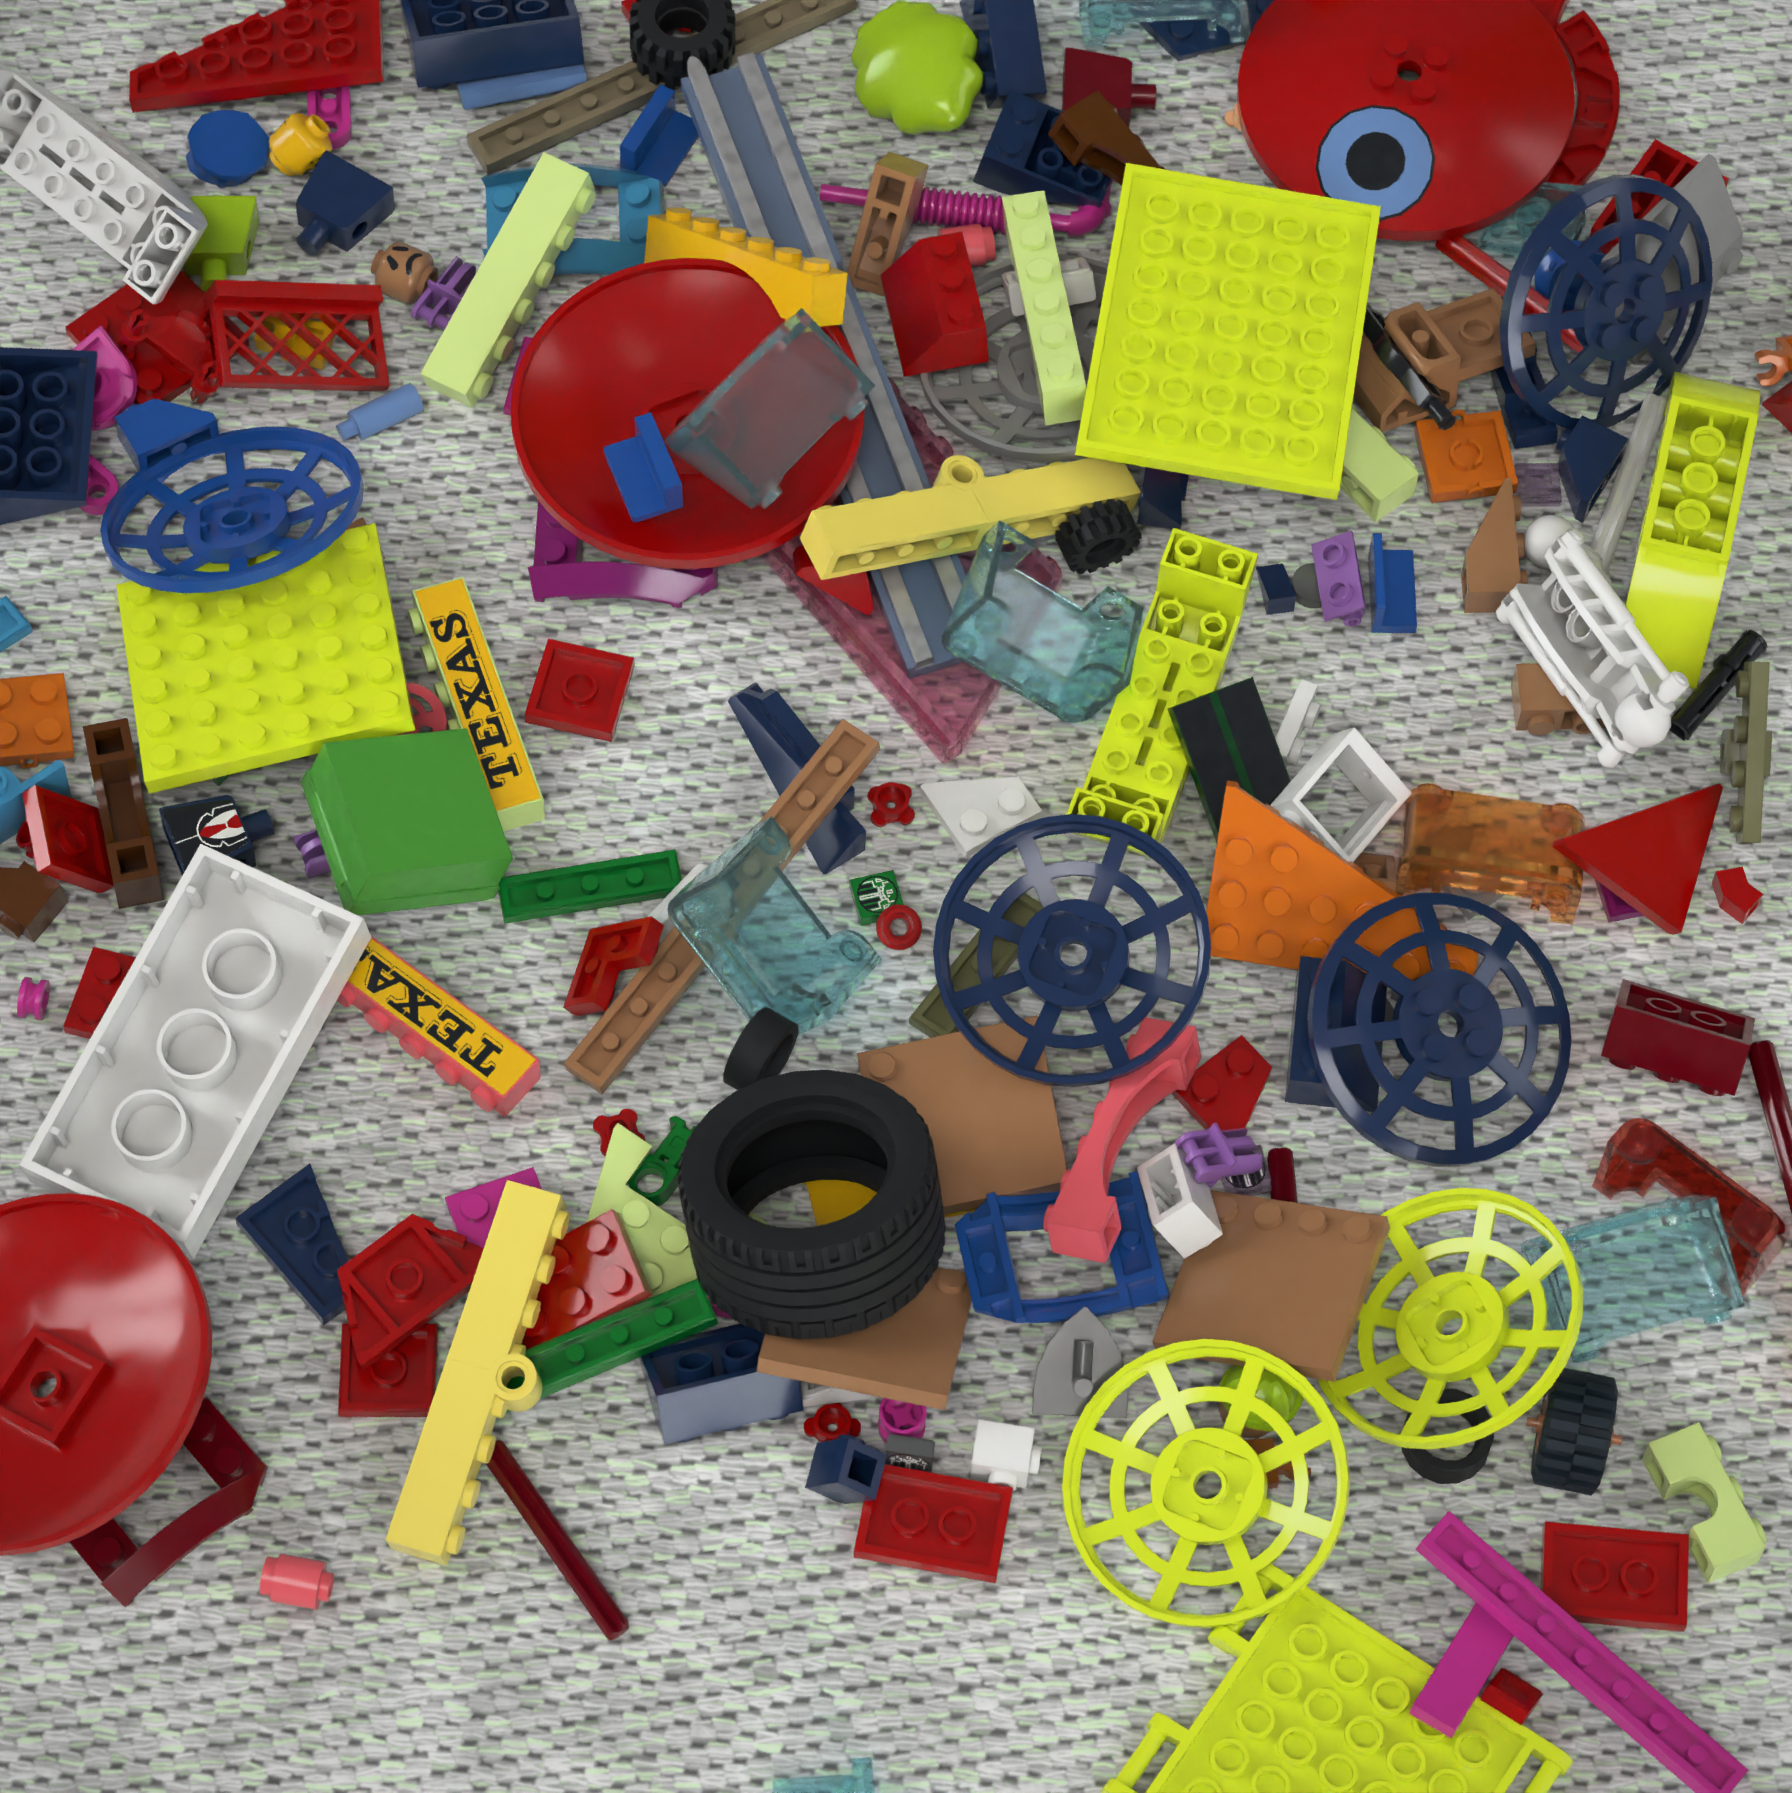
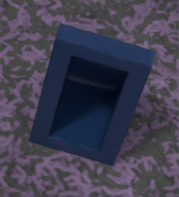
M1284 564L1256 567L1266 615L1294 612L1296 594Z

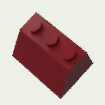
M1622 979L1601 1056L1609 1058L1611 1064L1622 1069L1633 1070L1639 1067L1653 1071L1655 1077L1666 1082L1679 1083L1680 1080L1696 1084L1699 1090L1709 1095L1724 1096L1726 1093L1735 1096L1751 1046L1755 1018Z

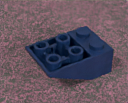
M1010 90L973 182L1010 196L1044 190L1047 202L1100 207L1111 178L1083 163L1074 166L1048 135L1058 116L1063 111Z

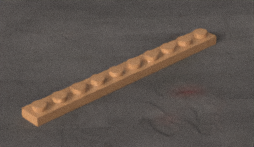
M841 720L658 946L657 954L653 958L651 965L640 968L564 1062L565 1069L603 1095L880 751L878 741L846 720Z

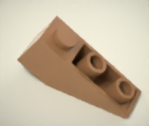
M1512 478L1504 479L1466 552L1461 572L1464 613H1496L1497 608L1501 605V601L1516 584H1528L1527 571L1520 570L1519 559L1524 558L1525 541L1524 534L1516 532V521H1520L1521 499L1520 495H1513Z
M1538 663L1516 664L1511 682L1516 731L1528 730L1533 735H1545L1553 730L1572 729L1577 734L1592 733L1567 697L1560 695ZM1596 718L1601 727L1606 729L1602 719Z

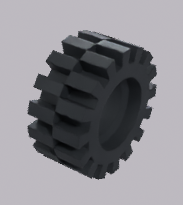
M1107 499L1105 504H1102L1101 501L1094 502L1093 507L1089 509L1087 505L1080 508V514L1072 513L1067 517L1069 522H1062L1059 525L1060 530L1055 532V540L1072 572L1076 571L1077 574H1083L1086 570L1089 573L1095 572L1099 567H1109V564L1112 562L1118 564L1123 561L1121 556H1129L1134 552L1132 548L1138 547L1140 544L1139 539H1141V533L1126 503L1124 504L1122 500L1115 502L1114 499Z

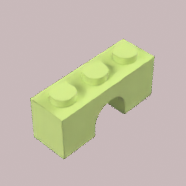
M1698 1422L1648 1443L1642 1461L1663 1500L1678 1494L1688 1493L1698 1496L1707 1504L1711 1518L1692 1526L1689 1533V1550L1708 1584L1758 1563L1766 1548V1535L1760 1522L1755 1517L1750 1518L1744 1507V1495L1740 1484L1734 1476L1728 1477L1720 1462L1722 1455L1715 1438L1712 1435L1706 1436Z

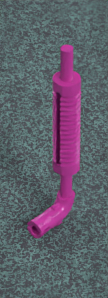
M1111 179L1100 207L1079 205L1078 211H1071L1070 216L1049 213L1053 231L1068 232V237H1080L1094 232L1103 223L1104 219L1110 216L1111 204L1109 199L1113 180ZM821 184L819 201L864 206L868 190ZM926 186L921 193L912 221L916 224L920 220L921 225H924L927 221L929 226H932L935 222L937 227H940L943 223L945 228H948L950 224L952 227L980 224L981 227L990 226L993 234L1000 230L1001 235H1006L1001 196H997L994 199L993 195H989L986 198L985 194H981L978 197L977 193H973L970 197L969 192H965L962 196L961 191H957L954 195L951 189L946 194L943 188L938 193L935 187L930 192L929 187Z

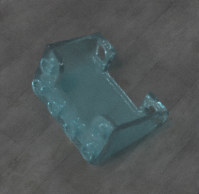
M999 520L984 534L979 543L943 632L942 644L952 655L1058 718L1070 723L1086 721L1130 684L1144 607L1109 586L1084 608L1077 606L1014 568L1035 549L1036 542ZM1004 540L1012 542L1017 548L1012 552L1001 551ZM1106 605H1115L1124 611V615L1110 617L1105 615L1101 608Z

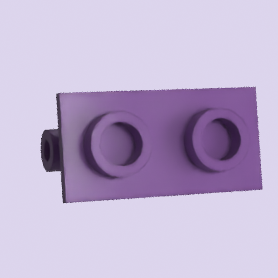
M1352 531L1311 544L1324 621L1327 622L1339 618L1344 620L1345 626L1353 627L1361 623V617L1365 614L1366 604L1354 535Z

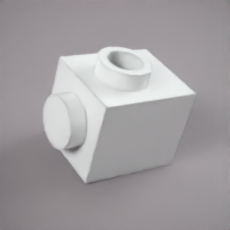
M978 1419L969 1480L1013 1487V1491L1017 1487L1026 1488L1028 1473L1038 1475L1042 1446L1033 1445L1035 1428Z

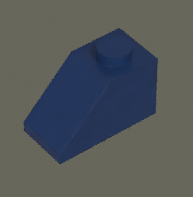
M1583 415L1574 429L1565 428L1555 448L1556 451L1560 452L1557 471L1576 520L1582 523L1620 465L1629 439Z

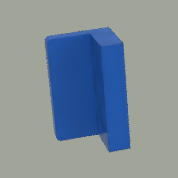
M660 84L620 144V168L629 169L661 180L663 187L668 185L699 137L692 118L676 111L675 90Z
M651 412L634 418L635 437L605 446L603 449L605 459L633 522H639L683 507L682 483Z
M1373 533L1368 554L1371 633H1416L1417 615L1413 550H1383L1382 533Z

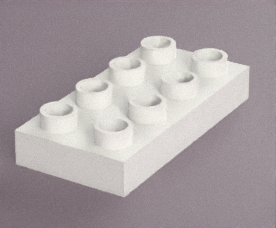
M200 844L22 1158L19 1166L29 1181L55 1194L92 1195L113 1200L133 1208L162 1228L183 1250L186 1256L194 1259L371 939L364 918Z

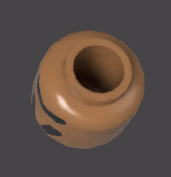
M394 242L386 251L379 250L371 265V273L375 275V285H381L382 294L406 304L416 303L428 288L427 281L430 279L436 282L438 277V269L434 267L432 256L403 242Z

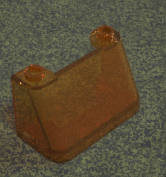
M1430 783L1420 784L1417 788L1410 790L1412 793L1406 799L1403 811L1396 867V893L1406 896L1416 894L1425 888H1431V893H1441L1443 885L1530 898L1531 910L1539 911L1540 905L1547 907L1551 913L1550 922L1573 924L1582 895L1583 870L1554 849L1552 845L1555 840L1585 830V816L1577 811L1574 806L1565 803L1548 805L1447 790Z

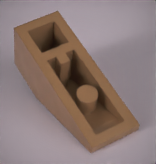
M888 152L875 164L847 270V276H849L852 286L884 296L880 275L900 257L920 201L929 165L892 152Z

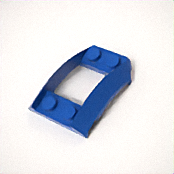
M1138 1171L1128 1173V1178L1113 1181L1109 1184L1108 1196L1116 1197L1122 1227L1109 1254L1117 1286L1067 1297L1022 1300L1006 1234L1007 1231L1044 1229L1043 1222L1046 1209L1050 1204H1055L1060 1191L1016 1196H997L995 1192L986 1194L987 1199L971 1215L968 1211L955 1224L975 1312L1015 1323L1064 1322L1084 1306L1096 1317L1170 1299L1169 1288L1165 1280L1151 1220L1148 1215V1205Z

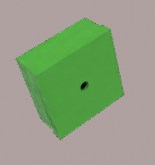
M467 728L323 743L312 768L306 770L301 784L345 910L356 915H366L485 901L496 896L500 889L499 882L513 857Z

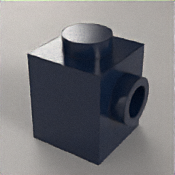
M838 1435L836 1440L818 1442L805 1488L842 1504L876 1500L887 1454L865 1445L866 1443L863 1440L850 1435Z

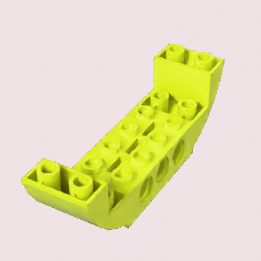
M1674 372L1664 411L1665 420L1625 606L1635 618V626L1670 673L1672 671L1681 672L1688 679V688L1696 689L1731 553L1759 416L1761 394L1760 390Z
M1172 529L1159 565L1155 595L1083 788L1076 787L1067 814L1100 816L1123 822L1148 834L1158 843H1162L1190 772L1168 708L1220 689L1247 601L1258 553L1180 529ZM1073 833L1104 844H1109L1110 841L1109 837L1098 834ZM1128 845L1127 851L1149 857L1141 850Z

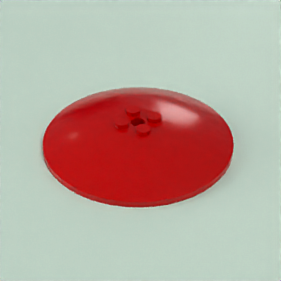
M61 1193L26 1197L0 1205V1556L37 1552L62 1545L100 1527L128 1508L147 1491L177 1454L193 1426L203 1401L212 1359V1326L205 1291L197 1272L183 1250L162 1228L133 1208L113 1200L92 1195ZM56 1378V1387L53 1392L46 1397L39 1398L38 1389L41 1384L48 1379Z

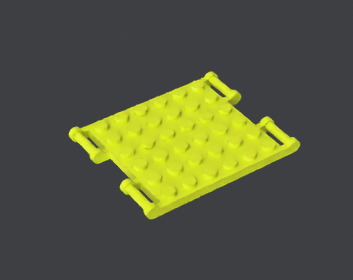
M1273 1564L1257 1573L1265 1595L1269 1589L1276 1590L1277 1592L1281 1591L1295 1579ZM1306 1586L1287 1603L1269 1612L1249 1642L1238 1635L1247 1621L1237 1625L1218 1626L1212 1629L1207 1637L1208 1641L1226 1654H1231L1238 1658L1189 1730L1168 1716L1155 1712L1147 1723L1149 1731L1115 1779L1110 1778L1102 1788L1101 1793H1137L1132 1788L1165 1741L1171 1742L1177 1747L1145 1793H1506L1530 1755L1539 1759L1542 1765L1524 1793H1548L1557 1777L1566 1774L1573 1760L1560 1748L1480 1700L1479 1696L1475 1699L1452 1738L1409 1714L1414 1702L1435 1668ZM1244 1594L1231 1612L1248 1607Z

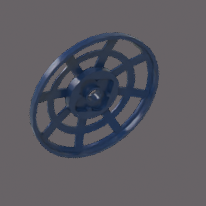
M1634 174L1612 175L1592 181L1573 191L1555 205L1536 226L1522 247L1511 270L1503 296L1500 316V348L1504 368L1512 388L1522 402L1539 417L1563 428L1569 427L1574 429L1579 418L1570 417L1557 411L1549 404L1551 400L1570 386L1585 395L1603 397L1597 417L1593 421L1605 427L1616 425L1639 411L1643 403L1642 400L1628 410L1613 416L1620 394L1641 385L1659 369L1662 375L1658 378L1652 393L1657 396L1661 395L1670 386L1673 373H1680L1690 358L1701 335L1708 313L1712 290V258L1709 240L1700 217L1690 202L1677 190L1655 179ZM1631 192L1659 195L1678 207L1669 231L1652 221L1634 219ZM1614 196L1618 222L1599 229L1583 241L1579 247L1561 232L1570 221L1585 209L1605 198ZM1688 223L1696 241L1699 259V282L1691 285L1689 263L1684 249L1680 245ZM1635 234L1650 235L1662 242L1650 264L1636 258ZM1619 237V256L1610 258L1598 266L1589 259L1604 244ZM1551 247L1566 261V264L1554 284L1547 313L1523 314L1533 276L1548 248ZM1673 256L1679 271L1680 289L1666 293L1661 274ZM1578 273L1585 281L1578 292L1574 310L1562 311L1567 292ZM1624 301L1622 313L1615 318L1616 308ZM1696 302L1688 330L1677 353L1672 358L1670 353L1676 346L1683 331L1689 306L1691 303ZM1679 308L1673 329L1666 343L1663 344L1656 333L1661 325L1664 312ZM1574 328L1576 338L1584 349L1569 363L1562 346L1561 330ZM1546 331L1548 354L1558 374L1540 390H1537L1533 385L1526 368L1522 348V332ZM1645 349L1653 360L1640 372L1624 380L1628 359ZM1597 357L1611 362L1607 384L1591 383L1580 376Z
M1067 814L1044 817L1018 825L994 838L969 860L956 876L943 900L935 927L933 956L935 976L943 1003L957 1029L976 1051L995 1066L1019 1078L1044 1085L1079 1087L1102 1084L1127 1076L1151 1063L1177 1040L1189 1025L1202 1001L1210 973L1212 947L1209 921L1200 893L1187 870L1168 849L1148 834L1123 822L1100 816ZM1065 833L1098 834L1110 838L1102 864L1073 860L1056 862L1046 866L1034 840L1049 835ZM1128 845L1141 850L1161 865L1176 882L1183 895L1158 908L1155 901L1141 885L1119 871ZM1018 848L1028 873L1007 887L993 903L989 912L963 901L971 886L989 866L1004 854ZM1069 876H1083L1096 879L1088 900L1068 899L1060 901L1051 880ZM1113 886L1120 888L1131 896L1143 909L1145 915L1121 926L1115 916L1105 909ZM1034 887L1043 909L1030 919L1025 928L1003 919L1004 914L1012 904ZM1189 913L1192 914L1196 927L1198 945L1197 968L1192 987L1167 980L1171 950L1166 925ZM955 919L981 929L977 950L978 973L981 984L955 992L951 981L949 963L951 931ZM1150 933H1154L1157 950L1154 975L1129 967L1130 952L1128 944ZM995 936L1018 945V963L1020 970L994 979L991 959ZM1071 944L1083 946L1087 950L1085 960L1077 966L1066 965L1061 960V953L1065 947ZM1121 985L1146 993L1142 1001L1129 1015L1120 1022L1113 1023L1104 1002L1113 996ZM1028 987L1038 999L1044 1002L1035 1025L1028 1024L1015 1014L1002 996ZM1159 997L1183 1004L1184 1007L1179 1017L1164 1036L1144 1053L1130 1060L1120 1037L1130 1032L1145 1019L1156 1005ZM989 1001L994 1011L1009 1027L1028 1039L1017 1062L1004 1056L988 1044L970 1024L963 1010ZM1062 1010H1088L1097 1031L1092 1034L1078 1036L1052 1033ZM1103 1045L1112 1065V1068L1100 1072L1077 1075L1047 1073L1035 1069L1046 1046L1057 1049L1077 1050Z
M1416 893L1396 897L1369 909L1347 925L1331 943L1318 966L1310 990L1307 1014L1309 1046L1316 1072L1328 1097L1343 1118L1364 1138L1385 1152L1409 1162L1434 1167H1460L1483 1162L1514 1148L1531 1135L1549 1115L1561 1093L1569 1068L1571 1029L1568 1007L1563 989L1553 967L1536 942L1514 921L1496 909L1471 898L1448 893ZM1433 905H1449L1468 909L1487 917L1502 928L1492 946L1466 933L1441 930ZM1414 907L1422 932L1397 941L1379 957L1355 943L1365 930L1380 919L1402 909ZM1516 940L1526 949L1540 969L1551 992L1554 1006L1535 1007L1525 980L1515 966L1507 959ZM1445 944L1462 946L1484 956L1473 975L1460 970L1450 969ZM1426 946L1431 972L1412 981L1391 966L1405 953L1415 948ZM1345 958L1367 972L1357 997L1356 1026L1328 1030L1327 1012L1330 989L1337 968L1342 959ZM1499 969L1512 984L1520 1000L1521 1008L1500 1009L1495 997L1487 988ZM1379 982H1382L1400 996L1394 1007L1392 1021L1372 1023L1373 999ZM1441 1013L1449 1014L1455 1019L1457 1033L1454 1037H1448L1441 1032L1438 1025ZM1538 1025H1558L1560 1040L1558 1064L1552 1084L1544 1097L1527 1077L1532 1070L1537 1054ZM1525 1026L1524 1050L1518 1067H1515L1498 1051L1502 1041L1503 1028ZM1395 1040L1400 1053L1408 1062V1068L1398 1081L1384 1065L1375 1042ZM1359 1044L1361 1054L1370 1073L1387 1093L1371 1115L1359 1105L1345 1085L1335 1064L1332 1048ZM1488 1066L1506 1084L1490 1098L1472 1104L1469 1077ZM1425 1076L1438 1081L1450 1082L1453 1106L1431 1103L1417 1097L1413 1092ZM1515 1094L1534 1112L1525 1123L1509 1135L1488 1145L1474 1148L1473 1119L1480 1118L1499 1109L1511 1100ZM1402 1106L1426 1118L1454 1121L1455 1150H1442L1418 1145L1397 1136L1385 1127Z

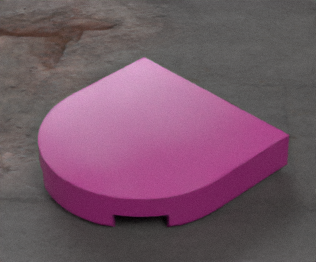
M100 325L72 349L97 351L98 354L92 431L102 430L114 425V416L121 414L127 407L131 406L137 393V375L132 363L107 330Z

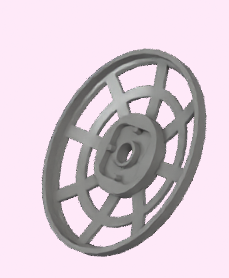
M1058 254L1059 261L1082 257ZM1083 257L1087 260L1093 271L1096 299L1090 302L1070 305L1069 308L1071 315H1074L1072 322L1087 388L1094 343L1085 335V332L1091 322L1098 324L1099 306L1103 297L1108 263ZM1011 260L985 268L973 275L978 297L993 288L1003 285L1001 274L1014 271ZM1010 307L990 316L985 321L987 339L999 328L1015 320H1018L1022 330L1011 337L1003 347L987 340L989 360L997 363L998 380L973 384V365L959 367L960 385L935 387L933 372L919 374L924 395L935 415L949 430L967 443L986 452L1015 460L1051 462L1084 457L1075 455L1080 420L1062 423L1064 428L1041 430L1024 427L1033 414L1043 415L1038 393L1025 315L1014 316ZM1004 395L1017 408L1006 421L991 412L980 399ZM967 401L970 408L982 420L998 429V431L989 439L970 430L953 418L941 402ZM1016 436L1042 441L1069 438L1073 446L1038 449L1012 446L1009 443Z

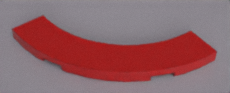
M1585 10L1560 23L1555 29V33L1565 50L1576 85L1577 105L1566 149L1557 168L1540 189V192L1553 206L1557 205L1573 191L1584 186L1599 168L1614 137L1619 115L1620 88L1618 73L1615 71L1609 54L1610 49L1605 38Z

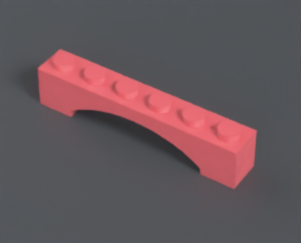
M1145 1017L1137 1033L1131 1034L1128 1038L1126 1052L1129 1059L1131 1060L1144 1053L1164 1036L1174 1022ZM1188 1025L1177 1040L1151 1063L1127 1076L1110 1081L1109 1091L1104 1101H1099L1095 1107L1093 1124L1088 1135H1083L1078 1143L1077 1158L1071 1170L1067 1169L1062 1176L1058 1198L1055 1204H1050L1046 1209L1043 1227L1044 1231L1049 1234L1052 1253L1106 1263L1122 1229L1116 1197L1108 1196L1110 1178L1115 1161L1125 1140L1146 1113L1175 1090L1186 1091L1201 1059L1196 1026Z

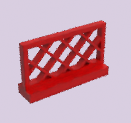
M215 280L203 297L205 314H210L220 388L337 391L387 390L390 385L378 309L383 302L381 285ZM223 316L238 317L249 327L248 331L238 339L225 328ZM267 317L279 318L291 329L281 341L262 325ZM308 319H320L332 332L321 342L303 324ZM349 320H367L369 337L364 343L344 327ZM253 332L273 348L263 360L244 344ZM295 333L314 349L305 361L285 345ZM336 334L355 350V353L346 362L326 346ZM227 344L232 347L229 351ZM235 352L239 353L255 367L249 375L231 374L229 358ZM277 352L296 368V371L291 376H280L267 364ZM318 354L338 370L332 377H322L309 366L310 362ZM361 355L374 367L375 378H363L350 365Z

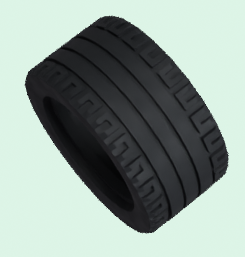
M833 1070L793 1071L761 1079L735 1091L713 1107L692 1131V1134L687 1139L686 1147L681 1153V1160L678 1166V1189L691 1256L698 1281L712 1303L716 1304L717 1308L742 1325L768 1335L793 1339L832 1338L864 1330L891 1317L912 1301L922 1291L938 1268V1260L944 1252L946 1226L933 1140L930 1136L928 1125L925 1124L924 1118L916 1112V1108L906 1098L883 1083L858 1074ZM809 1181H850L866 1186L877 1193L859 1211L838 1221L814 1227H776L761 1223L748 1216L756 1205L766 1197L789 1186Z

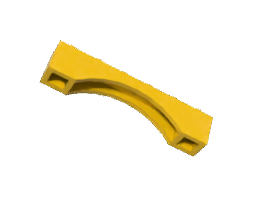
M670 207L666 209V214L648 215L644 263L678 258H703L725 261L744 270L761 286L773 302L781 318L808 328L843 324L848 273L831 267L830 260L803 257L802 250L796 248H778L774 246V240L748 237L744 229L719 226V220L714 218L693 217L692 211L686 208Z

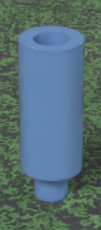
M408 383L348 411V420L337 424L336 429L343 441L355 435L360 440H364L423 412V403L415 387Z

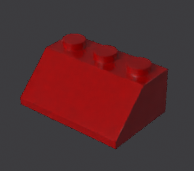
M963 232L919 239L880 275L903 376L907 377L989 362L986 325Z

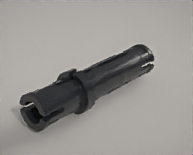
M1745 630L1739 640L1726 654H1721L1714 660L1713 670L1671 717L1670 732L1683 741L1691 738L1693 732L1716 708L1731 688L1736 686L1737 672L1744 671V662L1756 661L1767 650V643L1760 634L1753 630Z

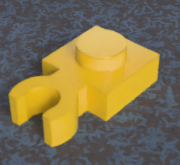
M267 317L262 323L280 341L291 330L287 325L282 324L279 318ZM308 319L303 324L321 342L332 332L323 322ZM296 333L285 344L303 361L314 351ZM255 334V347L264 352H271L273 348ZM335 337L326 345L329 349L332 348ZM318 354L310 362L309 366L324 370L327 360Z

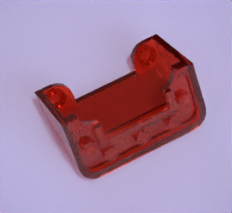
M1644 1118L1628 1120L1621 1125L1607 1142L1592 1187L1611 1200L1617 1193L1623 1191H1636L1638 1195L1644 1197L1654 1184L1658 1182L1729 1234L1730 1237L1719 1250V1254L1727 1260L1729 1265V1272L1724 1284L1743 1298L1784 1248L1790 1235V1226L1786 1217L1669 1130Z

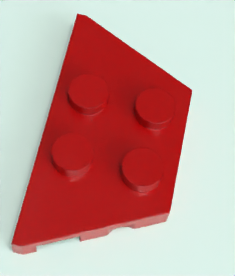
M411 1214L337 1269L357 1367L361 1372L470 1291L484 1248L468 1242L466 1236L452 1230L438 1229L433 1222Z

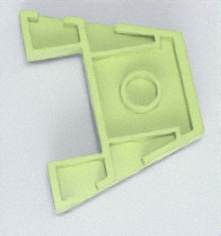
M617 1123L611 1135L587 1222L611 1209L620 1213L652 1293V1296L644 1299L647 1300L697 1279V1274L691 1256L685 1224L627 1186L651 1152L652 1145ZM752 1212L748 1215L761 1223L769 1225V1223Z

